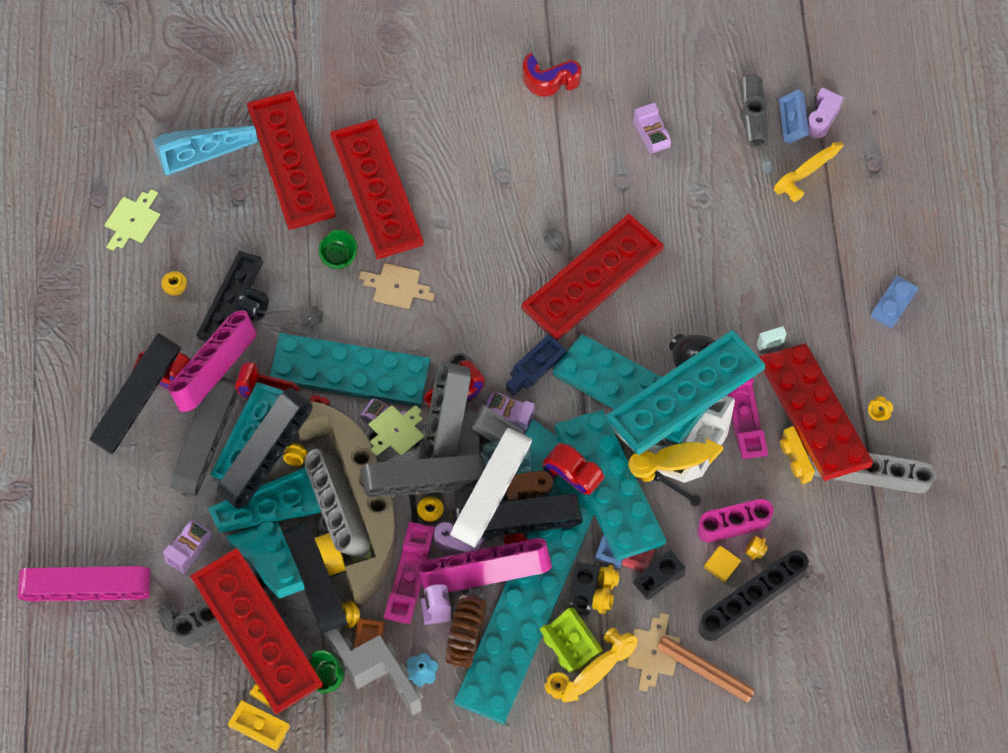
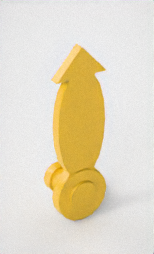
M842 142L832 143L831 147L814 155L795 172H789L783 176L774 186V192L777 195L786 192L792 202H797L804 195V191L799 189L795 183L816 171L829 159L832 160L844 144Z
M706 438V444L701 442L680 443L664 448L656 454L646 450L639 456L636 453L633 454L629 459L628 466L634 476L639 477L644 482H650L654 479L657 469L665 471L681 470L694 467L709 459L711 464L723 451V446Z
M610 628L605 633L604 640L608 644L613 645L612 649L590 663L573 683L570 681L561 700L564 703L579 700L578 695L585 693L596 685L613 668L617 661L624 660L633 653L637 645V638L632 633L621 635L616 628Z

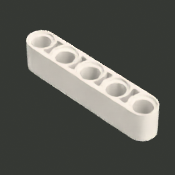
M509 427L507 428L452 529V537L473 547L477 546L531 445V438Z

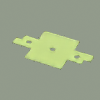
M150 190L148 194L142 192L136 202L125 197L121 199L104 225L116 231L106 248L112 251L116 247L123 248L129 238L139 243L144 241L160 216L159 213L149 209L158 192Z
M393 406L386 409L368 424L378 434L370 441L374 446L371 451L378 456L391 446L400 455H403L424 437L415 427L422 420V417L418 415L422 411L417 406H414L402 415Z

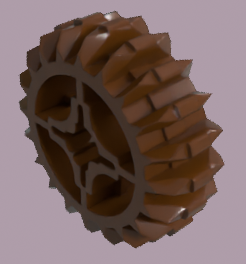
M462 595L458 600L445 654L446 662L454 667L470 668L473 664L486 611L485 600L480 599L478 596Z

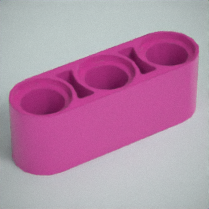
M757 499L708 511L700 518L697 535L702 541L711 543L764 530L771 522L774 508L768 500ZM761 511L766 515V518H758L754 512ZM729 518H738L741 524H733ZM708 523L713 524L716 530H707L704 525Z

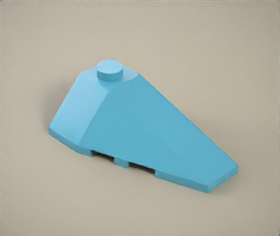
M254 126L175 131L162 134L158 138L153 139L154 149L165 175L257 143Z

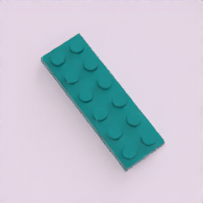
M731 330L607 414V420L639 456L765 369V363L734 330Z
M280 333L270 377L292 381L299 388L370 400L377 399L382 402L421 408L430 367V358Z
M581 334L552 370L554 377L614 410L662 378ZM707 409L665 438L675 444L682 443Z
M603 409L556 423L554 429L560 442L575 448L587 462H594L604 473L603 481L591 494L585 495L616 561L665 546L666 538L636 477L630 471L629 462Z

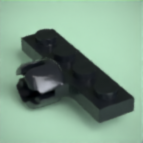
M242 251L238 252L196 334L199 340L207 341L228 316L236 311H246L250 319L254 321L264 318L265 314L259 313V310H268L269 299L265 292L251 288L263 264L260 256Z

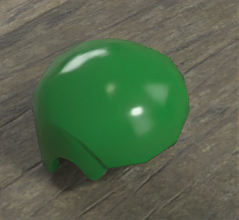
M335 229L322 238L318 248V255L321 262L330 269H344L354 261L358 244L354 236L348 231Z
M327 650L311 653L312 659L309 663L323 684L316 691L325 694L337 690L345 678V666L340 657Z

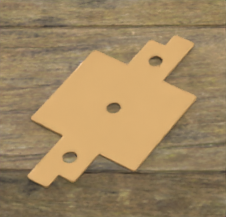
M384 263L381 275L365 271L360 272L359 279L364 280V286L377 288L373 298L375 302L410 309L413 297L428 301L434 300L435 294L429 292V286L417 284L420 271Z
M660 613L659 619L652 618L650 631L634 629L633 635L637 638V645L629 656L627 666L642 669L639 691L648 692L649 686L655 687L658 673L674 675L676 660L657 649V644L663 636H667L680 644L679 637L666 635L669 614ZM661 625V629H657L656 626ZM656 650V654H652L651 651ZM650 675L652 678L648 680L646 677Z

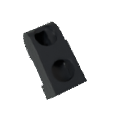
M669 550L638 575L633 584L645 599L648 600L675 580L677 581L685 576L686 568L675 554Z
M581 562L575 563L569 608L574 607L578 614L587 616L590 614L599 572V566Z

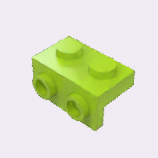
M574 607L568 608L551 624L543 625L540 628L544 635V642L555 651L560 665L569 672L581 671L604 651Z

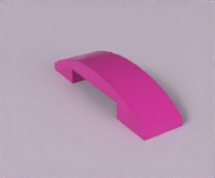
M753 378L727 395L735 400L731 420L742 459L768 456L764 430H761L752 385L754 382Z
M409 522L384 619L411 624L422 587L418 566L429 559L435 527Z

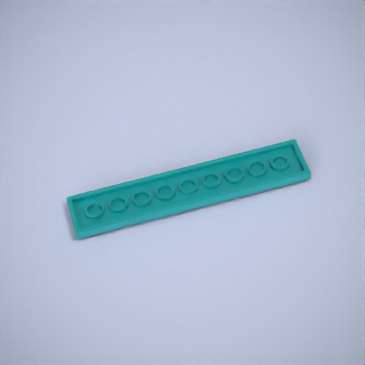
M557 475L553 480L550 496L578 495L583 522L575 527L528 533L526 537L528 540L536 538L546 540L552 567L545 573L507 581L475 653L473 664L468 669L454 701V704L503 725H505L543 637L540 628L543 625H548L595 516L586 495L578 491L560 475Z

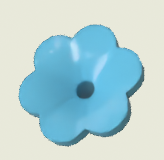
M421 653L418 657L412 656L408 658V667L406 669L410 677L407 679L412 680L413 684H416L418 687L435 681V672L438 670V664L436 661L430 660L428 654Z

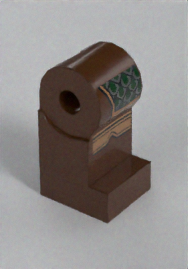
M545 471L515 474L504 494L505 502L550 496L553 487L552 476Z

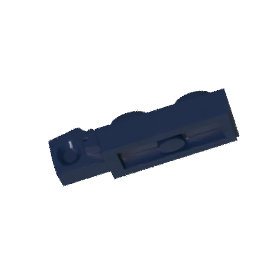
M548 334L514 365V369L510 373L512 378L506 383L507 387L505 390L514 396L522 387L525 389L530 388L564 357L567 349Z

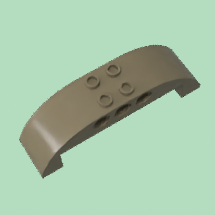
M310 401L313 405L312 411L297 432L300 444L331 436L338 459L370 540L369 550L372 558L345 567L347 585L352 600L360 608L382 587L394 561L396 547L393 508H395L394 496H366L360 469L367 464L383 461H377L375 454L371 451L370 441L351 418L330 406Z

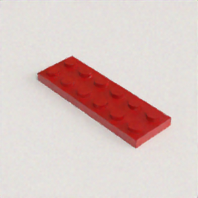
M294 91L247 103V109L252 124L256 129L257 139L288 231L335 218L336 212Z
M377 119L330 132V138L376 260L424 246L423 237Z
M628 213L523 302L521 309L547 334L558 341L662 252L664 244Z
M806 343L759 357L765 363L763 371L823 481L872 466L873 460Z
M238 548L190 575L191 580L275 715L323 686Z

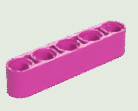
M236 311L228 316L171 381L168 390L179 411L187 412L198 406L256 338L257 332L246 311Z
M536 538L427 560L418 566V571L424 589L432 585L441 584L447 586L448 592L545 573L551 569L552 562L546 540Z
M143 566L24 568L19 570L17 598L22 601L147 599L150 597L151 570Z

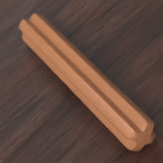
M663 636L658 642L657 649L743 701L749 702L754 695L755 689L669 637Z

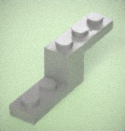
M341 627L323 633L334 653L342 660L347 674L357 689L386 674L412 716L422 711L420 702L423 699L422 693L416 684L411 685L408 681L409 673L403 663L398 665L394 659L396 653L389 642L385 644L379 635L354 649L349 638L343 639L339 633L342 631Z

